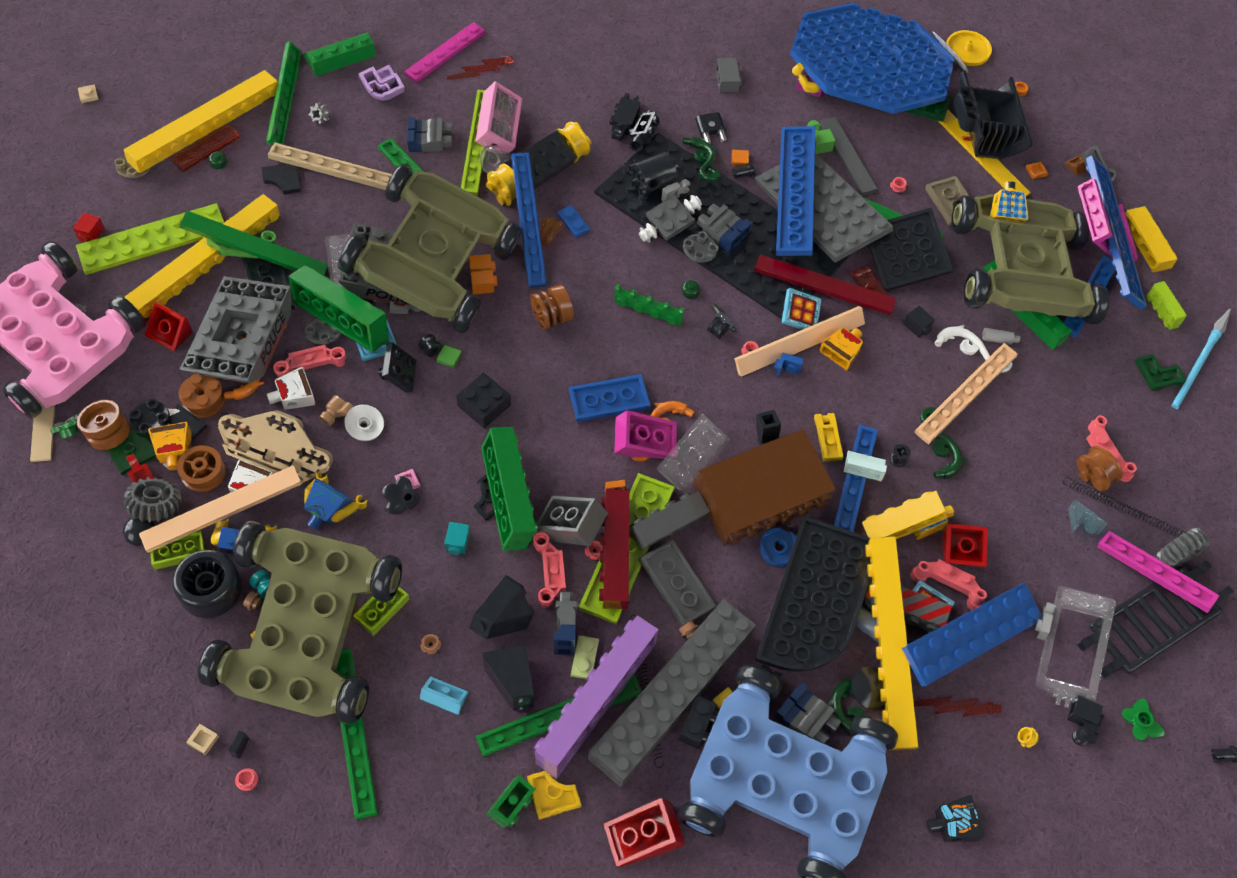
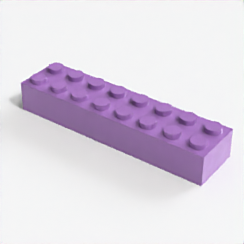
M638 615L633 621H628L624 628V634L621 637H616L612 643V650L609 654L607 652L604 653L599 661L600 666L597 670L592 669L586 680L588 682L584 687L580 686L574 694L575 699L571 704L567 703L564 706L560 719L558 721L554 720L548 728L549 733L545 739L541 737L534 747L536 749V765L557 779L656 645L658 629Z

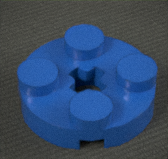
M772 528L763 535L759 551L762 558L772 567L787 566L796 539L795 534L791 531L787 532L782 530L783 528ZM776 544H779V546H784L782 551L775 549Z

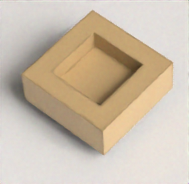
M95 84L78 88L81 103L99 100Z
M199 724L186 743L202 754L207 755L219 736Z

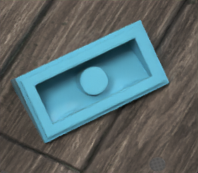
M430 676L421 689L420 699L458 715L469 692Z

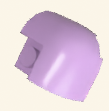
M390 65L377 71L373 66L359 73V78L366 90L376 100H390L405 92L403 83L397 73L393 72Z

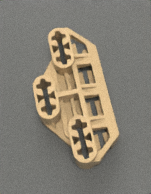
M275 410L247 418L229 414L221 417L219 420L218 429L224 440L222 445L227 455L273 473L289 467L287 464L276 461V457L288 462L294 459L292 465L301 483L316 477L317 472L323 474L329 471L333 462V456L329 451L312 444L303 430V422L300 419L281 411ZM276 416V420L284 421L283 423L285 424L294 423L296 430L291 431L290 426H282L283 424L280 422L273 424V420L270 418ZM227 420H231L232 424L239 425V427L242 428L250 427L249 430L252 431V433L247 435V430L239 429V427L237 426L229 427V423H227ZM229 439L237 442L242 439L239 448H237L236 444L230 443ZM252 447L262 452H265L266 449L268 451L265 458H263V455L251 451L250 448ZM306 449L305 452L310 455H306L303 457V453L300 452V450ZM316 451L317 453L314 454V456H324V460H326L327 462L321 464V460L318 458L312 459V461H310V459L313 458L311 454L315 453ZM303 467L315 473L308 476L307 472L301 469Z

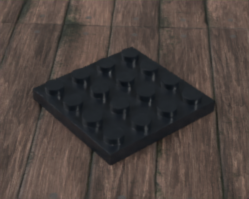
M932 208L887 220L893 226V231L868 244L884 292L950 274L954 271Z

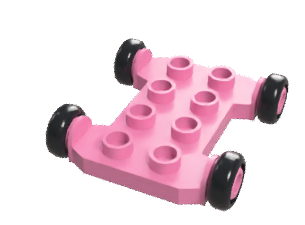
M48 241L41 247L42 254L38 256L39 261L23 266L18 271L10 274L0 284V346L31 372L27 379H21L20 383L15 380L9 381L4 385L3 393L19 411L31 419L41 414L42 406L48 409L69 399L126 351L131 339L134 338L132 332L139 333L146 325L145 319L138 309L122 296L118 295L109 301V309L106 311V316L93 321L58 293L63 284L66 283L64 277H73L77 273L78 267L72 257L59 244L53 241Z

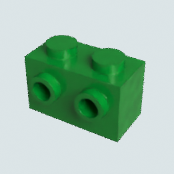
M517 775L512 779L486 815L502 828L508 825L512 826L520 816L517 814L522 807L526 808L532 801L533 797L531 795L536 789L520 775Z

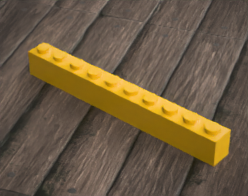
M265 70L123 149L127 162L139 173L149 169L262 104L270 97H274L278 85L277 80Z
M262 194L223 224L255 235L257 232H262L269 223L275 222L280 216L278 205ZM204 237L124 298L130 301L144 318H148L151 316L155 302L165 305L174 295H179L183 288L187 285H192L199 276L208 273L211 267L221 263L226 256L220 255L217 249L208 246Z
M896 537L870 538L865 548L866 556L870 557L871 563L868 565V576L872 577L873 585H870V597H874L875 605H872V617L876 618L877 626H874L875 639L878 638L879 647H876V657L881 661V668H878L879 681H883V689H880L881 702H885L882 718L883 722L892 726L898 733L897 744L891 750L917 749L918 739L910 666L902 650L907 645Z

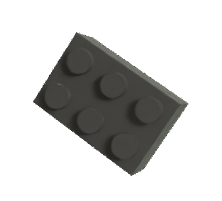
M552 496L537 522V532L546 533L549 536V542L591 546L608 512L595 498Z

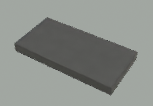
M674 540L640 557L639 562L681 627L690 621L694 622L717 607Z

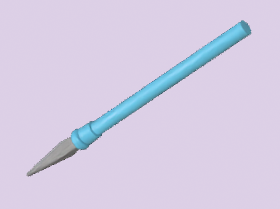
M1228 309L1214 324V329L1210 333L1208 342L1171 405L1173 408L1178 409L1213 346L1222 336V333L1225 332L1231 309Z

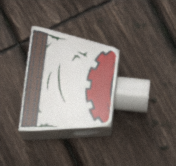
M303 367L275 380L277 390L267 393L270 404L282 401L284 410L315 405Z
M239 459L228 489L230 493L272 475L273 472Z

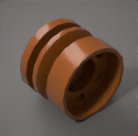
M561 284L548 288L547 294L541 290L538 294L533 293L530 295L533 315L542 330H548L550 326L555 327L557 320L563 324L574 319V310L570 297Z

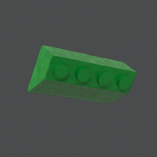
M367 32L304 53L303 56L316 77L375 57L376 53L374 42Z

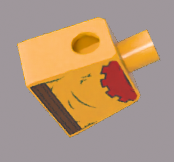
M841 328L822 342L819 351L847 371L861 350L863 341L860 337L862 332L857 328H854L851 332Z
M183 422L149 428L152 444L159 462L162 464L167 463L168 470H177L179 458L186 450L190 449L192 432L188 423Z

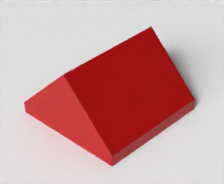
M155 302L144 336L175 352L193 331L187 317L159 302Z

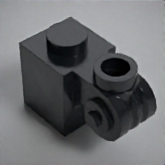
M1081 696L1072 701L1067 720L1080 726L1073 732L1072 740L1080 746H1084L1087 743L1094 745L1099 735L1095 732L1096 727L1101 725L1104 715L1101 714L1103 706Z

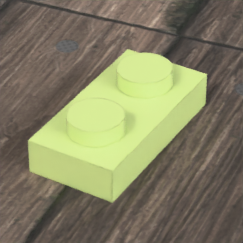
M578 636L571 677L587 679L589 673L594 669L599 639Z

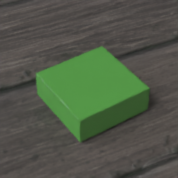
M444 345L437 358V362L454 368L462 352Z

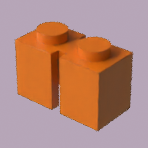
M491 254L470 256L473 294L494 293V286H497V275L493 276V272H496L495 261H491Z

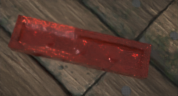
M227 124L171 159L182 172H185L209 157L211 153L219 151L239 139V134Z

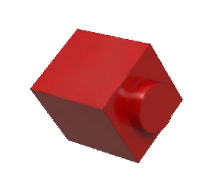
M83 213L73 227V230L78 240L87 242L97 239L105 227L100 217Z

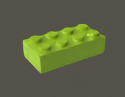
M1165 281L1155 283L1147 295L1148 301H1151L1153 304V309L1158 312V317L1162 318L1165 327L1169 330L1179 328L1187 317L1186 313Z
M201 531L194 532L151 551V564L153 568L157 570L179 565L188 555L206 550L203 533Z
M399 587L391 601L380 602L372 596L353 615L354 620L374 636L407 603L409 595Z

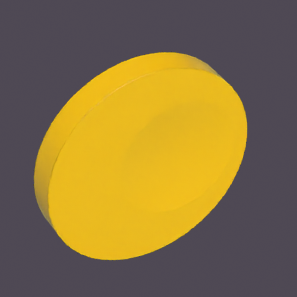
M961 30L954 32L946 42L965 66L984 64L988 61L992 52L991 44L987 38L974 31Z

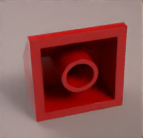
M947 524L943 528L942 550L945 563L987 567L988 527Z

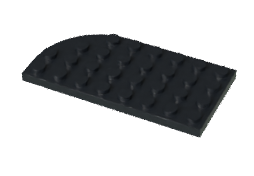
M803 515L755 661L780 670L803 672L815 670L831 663L844 651L855 630L870 580L868 565L871 563L870 557L866 556L865 548L869 543L870 537Z

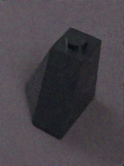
M506 575L475 612L469 629L485 639L527 629L534 615V609L527 602L524 586Z

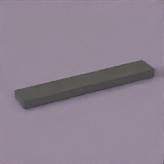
M836 117L820 120L823 130H831L835 139L834 150L860 195L864 196L877 192L876 185Z

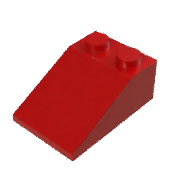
M663 798L604 823L616 867L655 857L686 845L671 801Z

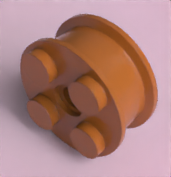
M193 374L179 388V399L183 407L197 418L212 417L225 404L224 391L216 377Z
M200 445L186 450L177 463V471L184 485L194 492L203 493L217 488L225 478L226 468L218 451L210 446Z
M1100 446L1091 447L1087 455H1081L1077 458L1079 476L1085 482L1089 481L1100 492L1108 490L1112 482H1118L1123 476L1122 468L1117 459Z

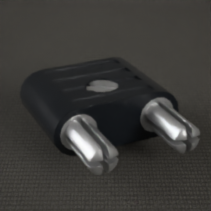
M719 112L703 114L695 118L701 137L703 136L706 142L711 144L709 135L719 134L721 142L727 140L724 133L726 129Z

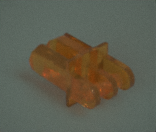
M549 215L544 220L542 219V225L539 228L541 244L544 245L546 243V246L549 247L555 236H558L564 222H559L556 218L551 219Z

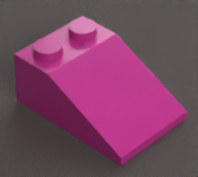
M627 410L616 417L614 453L629 457L675 459L677 422Z

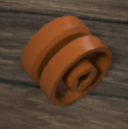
M99 400L91 403L80 412L77 418V427L88 443L97 450H109L117 447L124 442L130 432L128 420L123 415L119 406L110 400Z

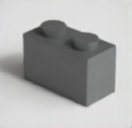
M717 58L716 74L719 92H739V87L742 86V76H739L740 64H737V59Z

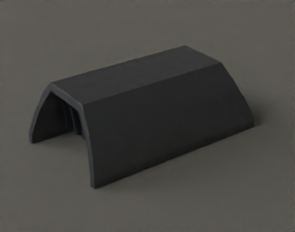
M963 70L960 75L959 92L953 104L960 128L970 134L975 157L1004 159L1030 149L1033 143L1013 77H1010L996 91L970 86L967 73Z

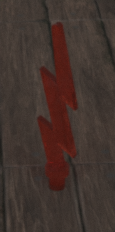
M511 55L507 57L502 56L501 58L483 59L482 62L486 65L462 67L467 72L446 76V79L481 76L477 72L500 70L496 65L507 66L508 63L513 62V57Z
M952 696L913 701L914 707L939 706L935 714L965 709L963 717L984 713L993 715V713L1002 712V706L1000 704H993V702L976 705L979 698L950 703L948 702Z

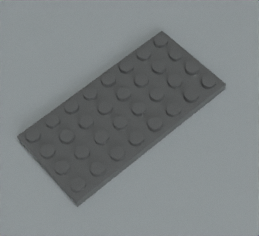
M815 153L813 241L834 262H837L892 232L893 226ZM780 164L755 177V182L777 205Z

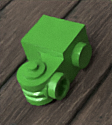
M815 120L809 121L807 126H815V153L833 151L835 139L831 130L819 131L820 123Z

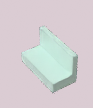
M848 451L844 472L882 481L887 468L885 465L886 460Z

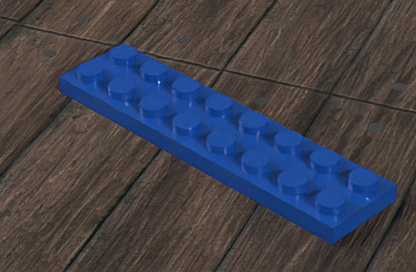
M1024 582L904 646L902 650L921 687L1033 626L1037 623L1038 619L1042 620L1043 616Z

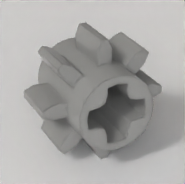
M319 102L315 103V106H310L309 116L312 117V122L318 121L319 124H323L324 120H330L328 116L331 111L328 110L327 104L321 106Z

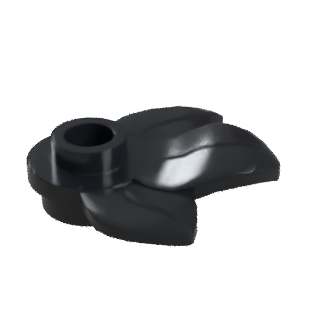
M398 476L396 484H388L381 489L383 496L389 501L385 508L387 513L400 514L406 508L415 507L419 502L418 492L413 489L412 482L404 476ZM407 495H412L410 501H406Z

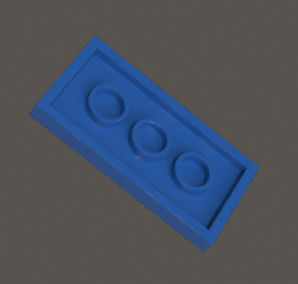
M641 374L568 387L576 423L620 415L627 410L637 412L650 409V402Z

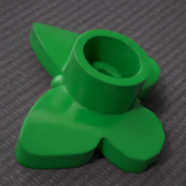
M79 414L71 416L65 422L55 423L52 426L53 429L50 430L51 434L59 432L61 438L76 434L75 426H77Z
M1145 699L1138 700L1133 704L1132 708H1126L1122 711L1123 718L1134 726L1133 735L1137 740L1143 741L1147 735L1151 738L1164 736V729L1154 721L1153 715L1149 712L1148 702Z

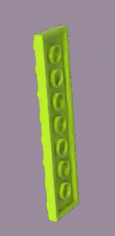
M217 203L190 211L219 223H224ZM182 213L76 245L84 273L88 275L197 242L204 237L180 228V223L185 214Z
M638 473L630 491L629 530L634 526L633 522L640 517L646 519L650 517L649 513L658 508L660 511L665 509V505L669 503L675 486ZM630 531L629 595L642 566L639 559L646 555L650 548L649 546L641 551ZM599 560L579 605V610L617 625L623 609H603V601H599V589H603V582H599V572L603 570L604 563H600Z

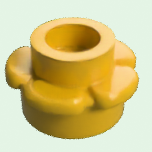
M1024 727L1018 732V740L1023 747L1031 748L1037 743L1039 735L1034 728Z

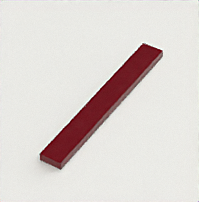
M764 255L759 256L754 272L890 316L897 299Z

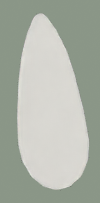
M933 32L941 45L954 57V61L968 73V69L957 54Z

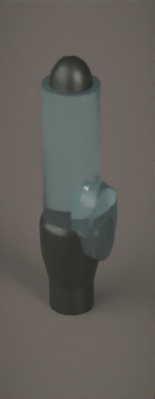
M713 304L711 308L715 312V317L719 316L722 322L730 324L729 330L735 331V325L725 315L724 311L716 304Z

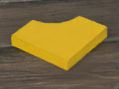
M546 771L527 776L528 783L536 789L532 793L539 820L582 807L575 784L564 785L558 783Z

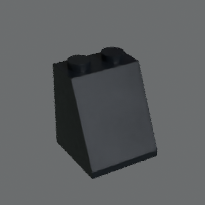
M525 645L482 652L485 672L512 710H518L521 713L531 710V707H534V691Z

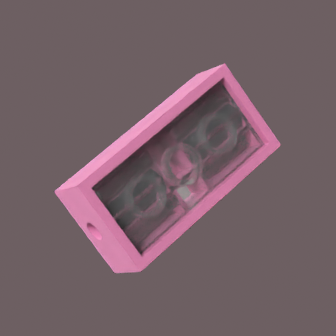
M496 81L489 86L483 94L476 142L501 157L509 154L516 145L522 97Z

